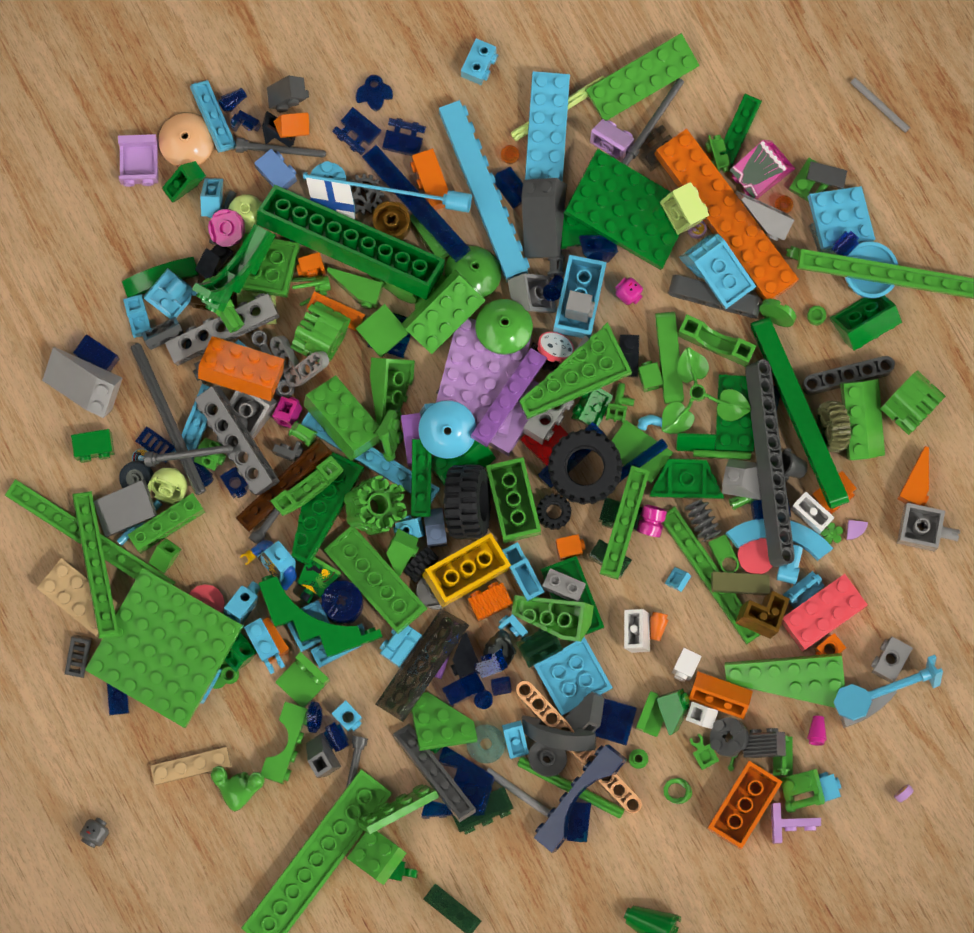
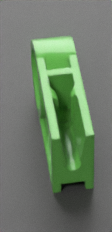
M726 534L709 541L708 544L722 572H729L724 570L722 562L725 558H732L736 562V568L729 573H735L739 568V561Z

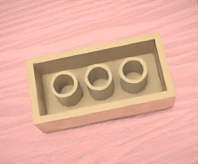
M61 558L37 589L99 638L88 579ZM113 600L116 615L121 605Z

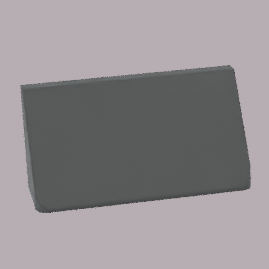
M811 161L806 180L843 189L847 170Z

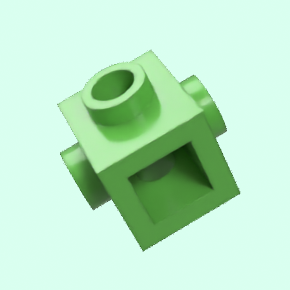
M205 437L198 446V449L223 445ZM222 453L195 457L194 462L215 471L219 465H223L226 455Z

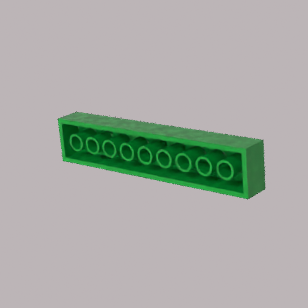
M277 185L273 186L257 210L256 225L425 300L428 299L443 274L445 259Z

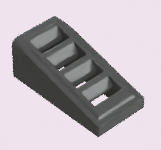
M79 635L71 636L65 675L84 678L92 638ZM76 642L84 643L86 645L85 647L76 645ZM74 650L83 651L84 655L74 653ZM72 658L82 659L83 661L82 663L72 661ZM71 665L81 667V671L70 669Z

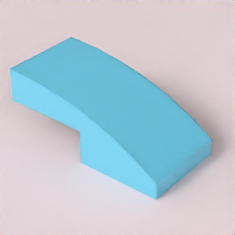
M142 294L123 299L134 338L142 336L141 333L151 329Z

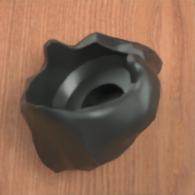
M504 630L498 631L495 636L491 637L485 644L483 651L484 662L491 670L505 669L510 665L516 654V649L511 643L510 635Z

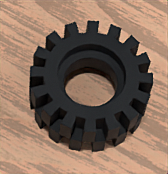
M552 493L540 500L537 506V516L540 524H543L545 528L558 530L564 527L570 520L572 510L569 501L565 497ZM550 505H558L562 513L560 517L552 519L547 515V508Z
M426 547L411 560L404 569V572L414 582H417L422 578L425 569L436 564L439 557L429 547Z

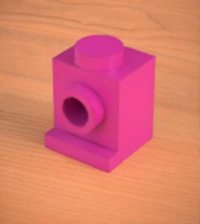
M281 397L272 417L278 425L291 428L294 422L297 421L302 411V406L293 397H289V399Z

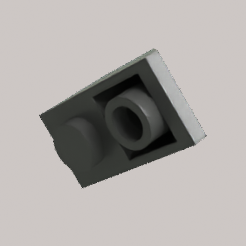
M591 692L584 697V700L570 711L565 718L574 732L577 728L595 732L600 727L604 697Z
M323 733L306 743L307 761L317 778L327 777L341 767Z

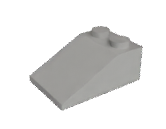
M736 191L735 194L758 224L765 230L764 233L776 241L779 238L785 240L794 219L777 208Z
M235 391L229 401L253 439L271 417L279 403L274 398L270 402L239 391ZM226 421L223 424L225 430L228 427V423ZM237 437L233 440L235 446L238 444Z

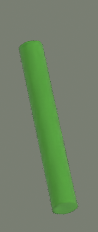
M693 450V457L751 460V452Z

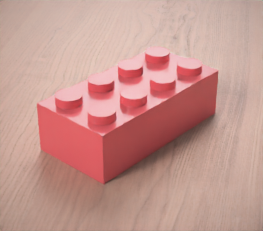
M843 574L785 615L782 625L801 651L804 652L859 613L868 604L846 574Z

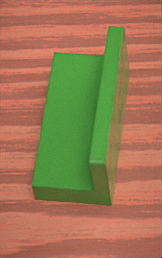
M650 691L635 729L657 737L664 720L656 699L659 696H657V693Z

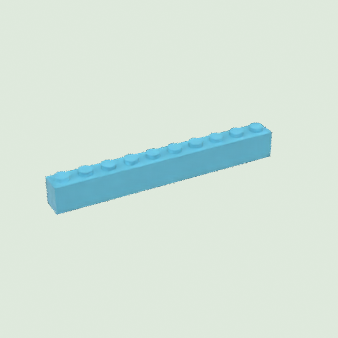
M459 100L440 107L439 115L506 283L511 278L521 274H528V268H530L526 257H522V245L514 237L516 230L513 223L509 224L508 210L506 206L502 207L500 200H503L500 190H496L494 187V183H496L492 172H488L487 166H489L486 156H482L480 152L482 146L479 138L475 139L474 137L475 128L472 122H468L466 116L469 114L466 106H462Z

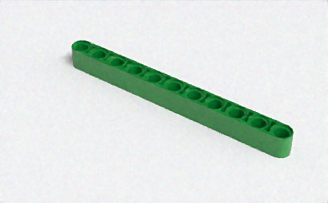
M765 317L750 323L763 358L770 364L773 381L829 508L833 509L849 503L848 494L771 319Z

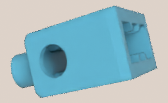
M253 581L247 588L241 586L224 607V614L243 625L258 603L257 593L260 591V586Z

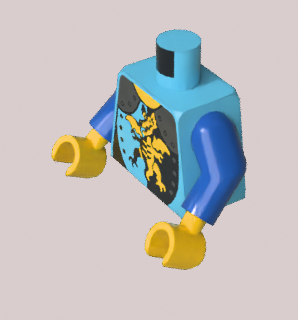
M263 540L240 556V558L243 556L247 557L248 562L245 565L251 563L257 556L273 577H278L284 591L288 590L296 580V561L280 541L273 543L269 540Z

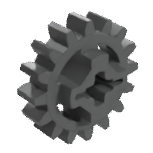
M363 174L362 178L355 175V181L349 179L350 182L368 183L374 186H378L380 183L378 179L373 181V175H370L369 178H366L365 174ZM357 187L356 191L352 193L355 214L359 211L364 216L366 211L372 214V209H376L377 204L383 203L380 198L385 197L384 193L380 192L381 190ZM361 188L366 193L367 201H365V198H363L361 194ZM376 196L375 200L371 203L372 197ZM356 203H362L364 206L357 205Z

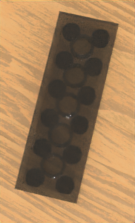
M440 609L375 705L404 722L469 625L447 611Z

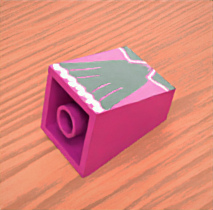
M762 140L730 171L733 173L731 176L734 181L744 186L745 189L743 191L745 194L758 199L796 168L773 141Z

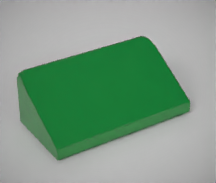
M678 433L676 437V450L693 452V450H715L716 435Z

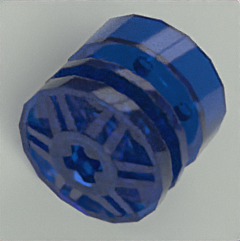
M336 581L324 590L322 607L332 622L339 625H348L355 622L361 616L364 609V600L359 589L353 583ZM341 597L346 599V605L344 606L342 604L338 605L339 598Z

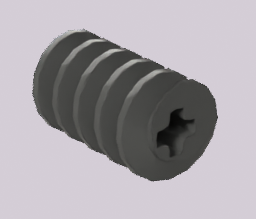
M703 499L687 505L685 510H691L688 517H695L691 524H698L694 530L696 532L701 531L697 537L699 539L704 538L702 542H705L719 535L722 530H715L719 524L712 523L711 521L716 517L708 515L712 509H705L709 502H702Z

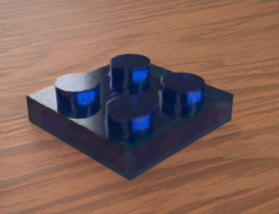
M604 698L601 725L595 731L596 737L626 746L637 708Z

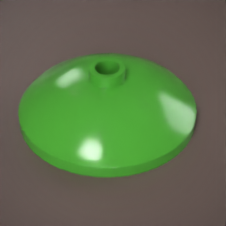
M465 246L457 249L449 256L445 265L446 278L456 269L484 298L496 290L501 280V268L496 257L488 250L478 246ZM476 265L478 269H474L472 266Z
M498 299L486 304L480 310L476 319L475 330L480 343L486 349L496 354L508 355L516 353L526 346L532 335L533 323L529 312L521 304L509 299ZM506 320L508 324L503 325L501 322Z

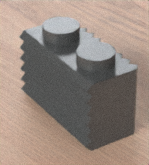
M767 728V732H762L761 729L750 730L748 744L743 750V756L745 758L786 756L785 732H779L778 728Z

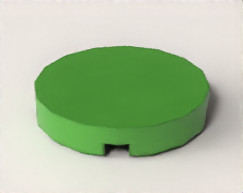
M765 299L762 302L759 311L764 317H769L773 324L791 327L795 323L796 314L790 306L786 304L785 306L780 305L781 302L776 299Z

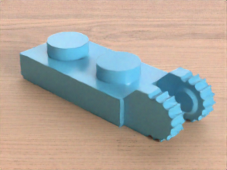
M259 618L246 625L244 629L270 674L274 673V668L268 659L274 655L278 665L281 668L285 667L279 655L280 652L262 619Z

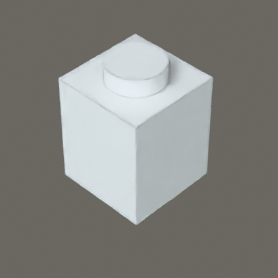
M692 702L686 720L712 729L718 710Z

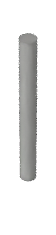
M854 78L851 81V84L904 133L910 129L903 120L859 80Z
M488 768L485 775L547 817L551 810L491 768Z

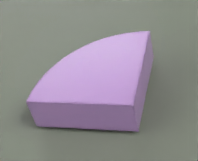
M848 520L846 540H853L861 536L865 532L868 522Z

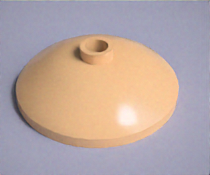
M182 113L171 117L165 122L159 133L158 144L162 155L169 163L177 167L193 161L200 165L209 158L214 149V142L204 119L196 114ZM184 134H187L188 138L183 139L182 136Z

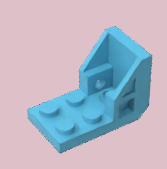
M719 234L706 236L679 256L683 264L697 277L705 280L724 309L730 307L756 287L726 241Z

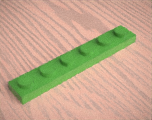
M635 466L630 468L599 573L601 575L617 580L619 578L650 473L648 470Z

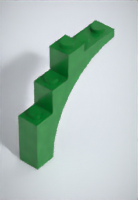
M254 224L244 243L225 268L209 281L194 284L192 290L197 292L196 296L202 299L201 302L207 304L205 308L215 313L217 310L224 311L233 291L240 293L249 274L256 276L276 236L275 234Z

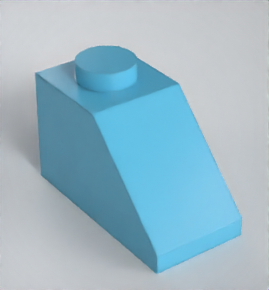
M204 178L200 196L201 216L212 218L215 212L222 210L223 179Z

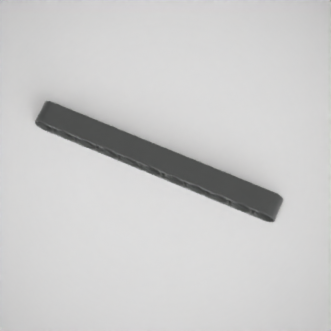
M761 359L749 364L745 372L751 408L768 558L770 564L777 568L792 563L795 555L771 367L768 361Z

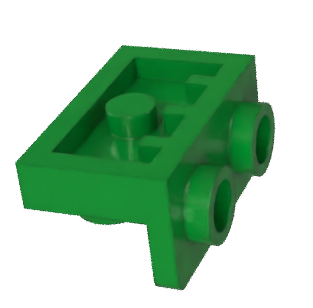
M599 388L581 396L579 403L573 408L571 419L580 421L590 428L597 430L613 395Z

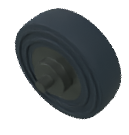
M132 461L121 469L119 481L122 488L141 480H146L148 486L154 473L151 467H147L144 462Z

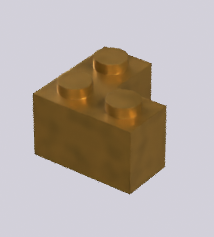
M771 591L764 597L762 605L748 600L741 606L736 624L771 639L779 632L790 598Z

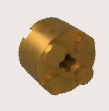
M386 201L378 205L374 210L372 218L373 228L400 240L407 237L411 229L409 211L402 203ZM390 220V221L393 222V221L395 220V223H394V224H392V223L389 224L388 221Z

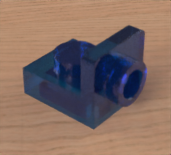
M241 110L238 114H234L230 122L234 132H237L241 123L249 131L255 130L258 132L261 127L260 120Z

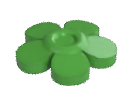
M831 522L827 526L828 529L825 528L821 535L825 537L829 544L833 540L835 543H839L842 540L840 535L843 533V529L840 526L835 528V524Z

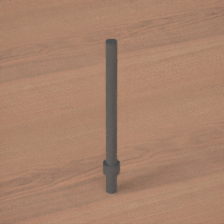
M677 79L633 146L628 148L626 156L621 163L628 166L631 160L636 158L640 147L684 84L682 79Z

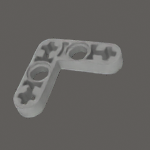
M275 336L270 341V347L274 356L283 359L288 357L290 360L289 366L284 360L283 374L291 387L303 385L329 364V357L324 351L314 352L299 363L285 336ZM306 364L310 368L309 374L305 370Z

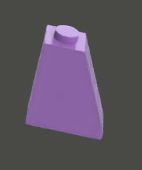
M420 413L401 415L408 468L412 467V439H420Z

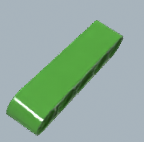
M675 311L655 313L664 404L672 402L682 403L684 402L682 380L677 373L680 354Z

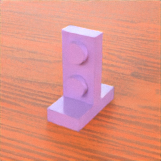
M781 803L771 804L773 844L782 843V828H785V831H797L796 827H804V831H815L816 827L821 826V818L781 819Z

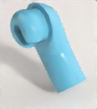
M651 414L639 418L637 425L638 429L647 430V426L651 424L662 427V418Z

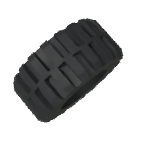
M581 429L577 432L572 431L565 437L563 436L554 445L549 456L548 472L553 486L561 496L573 503L576 502L583 505L594 504L606 499L608 495L614 492L620 482L622 460L619 450L606 435L597 433L595 430L587 431ZM581 449H589L596 452L603 461L604 468L601 477L590 485H581L574 482L567 472L569 458L573 453Z
M479 464L453 465L446 474L444 488L445 522L450 536L455 539L482 538L488 532L491 510L490 484L487 471Z

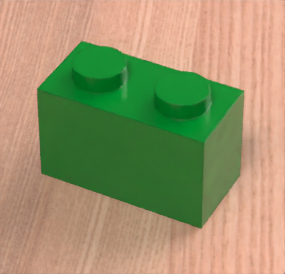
M110 429L71 435L74 458L77 461L80 460L81 463L90 462L91 458L99 457V459L103 460L110 458V455H115Z

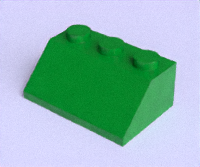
M885 295L879 298L864 297L830 317L831 322L844 342L853 351L902 323L896 305Z
M474 440L470 449L461 456L448 459L434 456L431 459V471L445 486L446 474L453 465L479 464L486 468L496 457L489 447H485Z

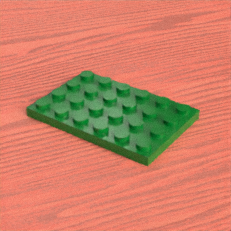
M597 149L578 183L564 214L659 270L663 269L679 237L660 203L671 192L600 149Z

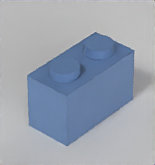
M270 149L254 162L255 168L272 187L277 185L287 190L297 182L296 171L291 165L287 167L283 162L285 159L278 151L275 153Z

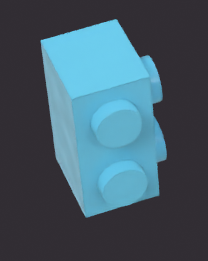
M476 38L461 69V77L479 85H482L484 80L487 81L491 72L489 68L491 64L494 65L498 58L496 46Z

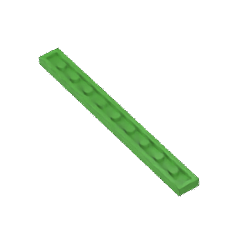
M806 249L799 250L797 269L974 299V278Z
M15 479L6 492V497L81 544L77 519ZM100 534L105 561L135 580L142 568H145L175 585V581Z

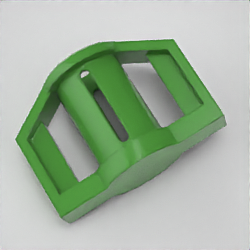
M295 421L289 431V436H295L309 447L316 441L317 432L299 424V421Z

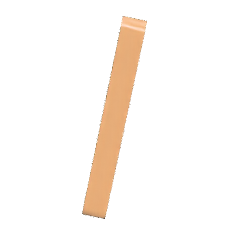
M522 681L517 685L516 694L518 698L538 719H541L545 726L560 730L567 728L570 732L574 733L570 724L530 682ZM528 686L530 693L525 696L520 694V687ZM541 700L544 707L537 710L533 707V702ZM554 714L557 717L556 723L549 724L546 721L547 715ZM594 750L582 751L580 753L569 751L583 767L587 764V758L596 757ZM617 774L612 775L609 781L605 782L601 779L597 781L628 814H636L641 809L642 803L639 797ZM616 785L624 788L622 796L615 795L613 789ZM629 800H635L638 803L636 810L628 809L627 802Z

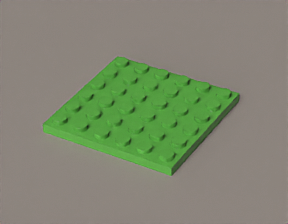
M142 568L116 614L119 636L103 638L85 670L176 724L186 728L244 625L147 569Z

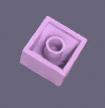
M602 119L592 129L590 143L622 162L628 148L633 146L634 138L630 132L618 129L617 125L612 121Z

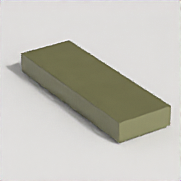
M712 572V592L768 595L770 593L769 575Z

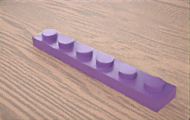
M532 348L528 351L471 434L472 439L488 447L546 362L547 357Z

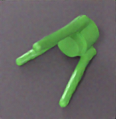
M328 276L292 278L291 281H313L293 285L292 289L314 286L315 291H319V294L324 296L327 295L326 291L331 290ZM311 297L301 302L300 306L309 303Z

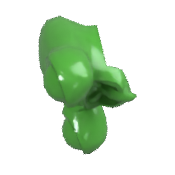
M217 766L211 772L212 781L219 788L226 805L234 812L243 808L252 796L263 787L265 782L264 776L260 772H253L251 775L242 772L230 779L224 767Z

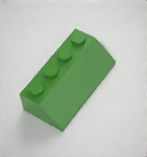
M879 379L840 383L842 404H844L845 409L848 411L847 414L850 416L849 421L852 430L850 432V444L846 449L847 459L860 460L884 456L885 446Z

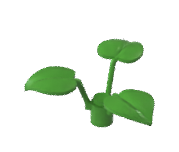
M687 347L679 358L677 373L679 378L685 383L694 381V385L690 389V396L692 398L686 408L680 402H672L665 407L662 414V431L669 434H678L690 429L695 417L688 410L694 401L700 402L705 398L719 403L717 413L725 421L738 420L748 414L751 408L747 399L740 392L733 389L722 391L720 400L706 394L704 387L698 384L697 379H703L707 376L709 371L708 361L703 355Z

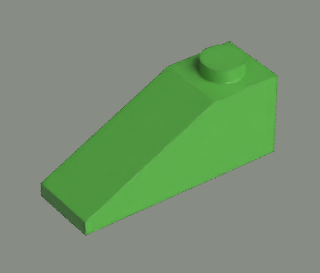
M328 267V276L361 304V307L377 309L383 290V283Z

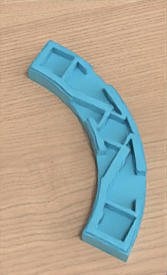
M764 518L737 525L727 531L726 535L737 549L751 541L766 538ZM790 521L793 542L808 551L817 561L833 549L823 537L812 529Z

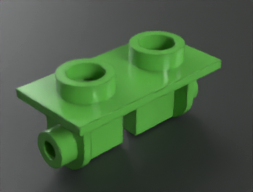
M709 135L707 142H705V148L707 153L711 154V162L719 172L720 170L723 173L729 172L731 165L728 155H720L721 152L726 151L723 138L720 135H716L711 140Z
M785 736L786 756L773 757V776L793 775V737Z

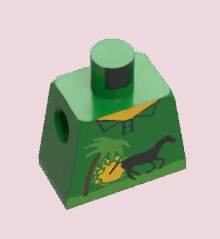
M314 557L309 566L304 565L298 580V584L304 588L299 598L308 604L314 594L323 598L341 578L342 573Z

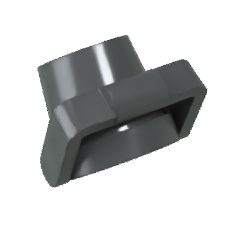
M784 449L782 451L785 482L789 480V477H804L808 469L807 462L791 453V449Z

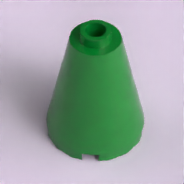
M634 905L632 908L628 907L624 914L626 924L637 933H677L679 927L676 926L677 921L681 922V916Z

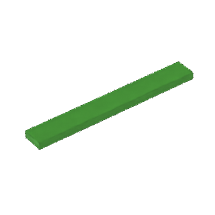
M92 491L76 493L72 495L99 639L119 636Z
M673 507L667 511L665 521L662 522L747 645L759 637L760 634L736 624L740 608L743 605L735 593L712 592L711 573L720 572L677 508Z

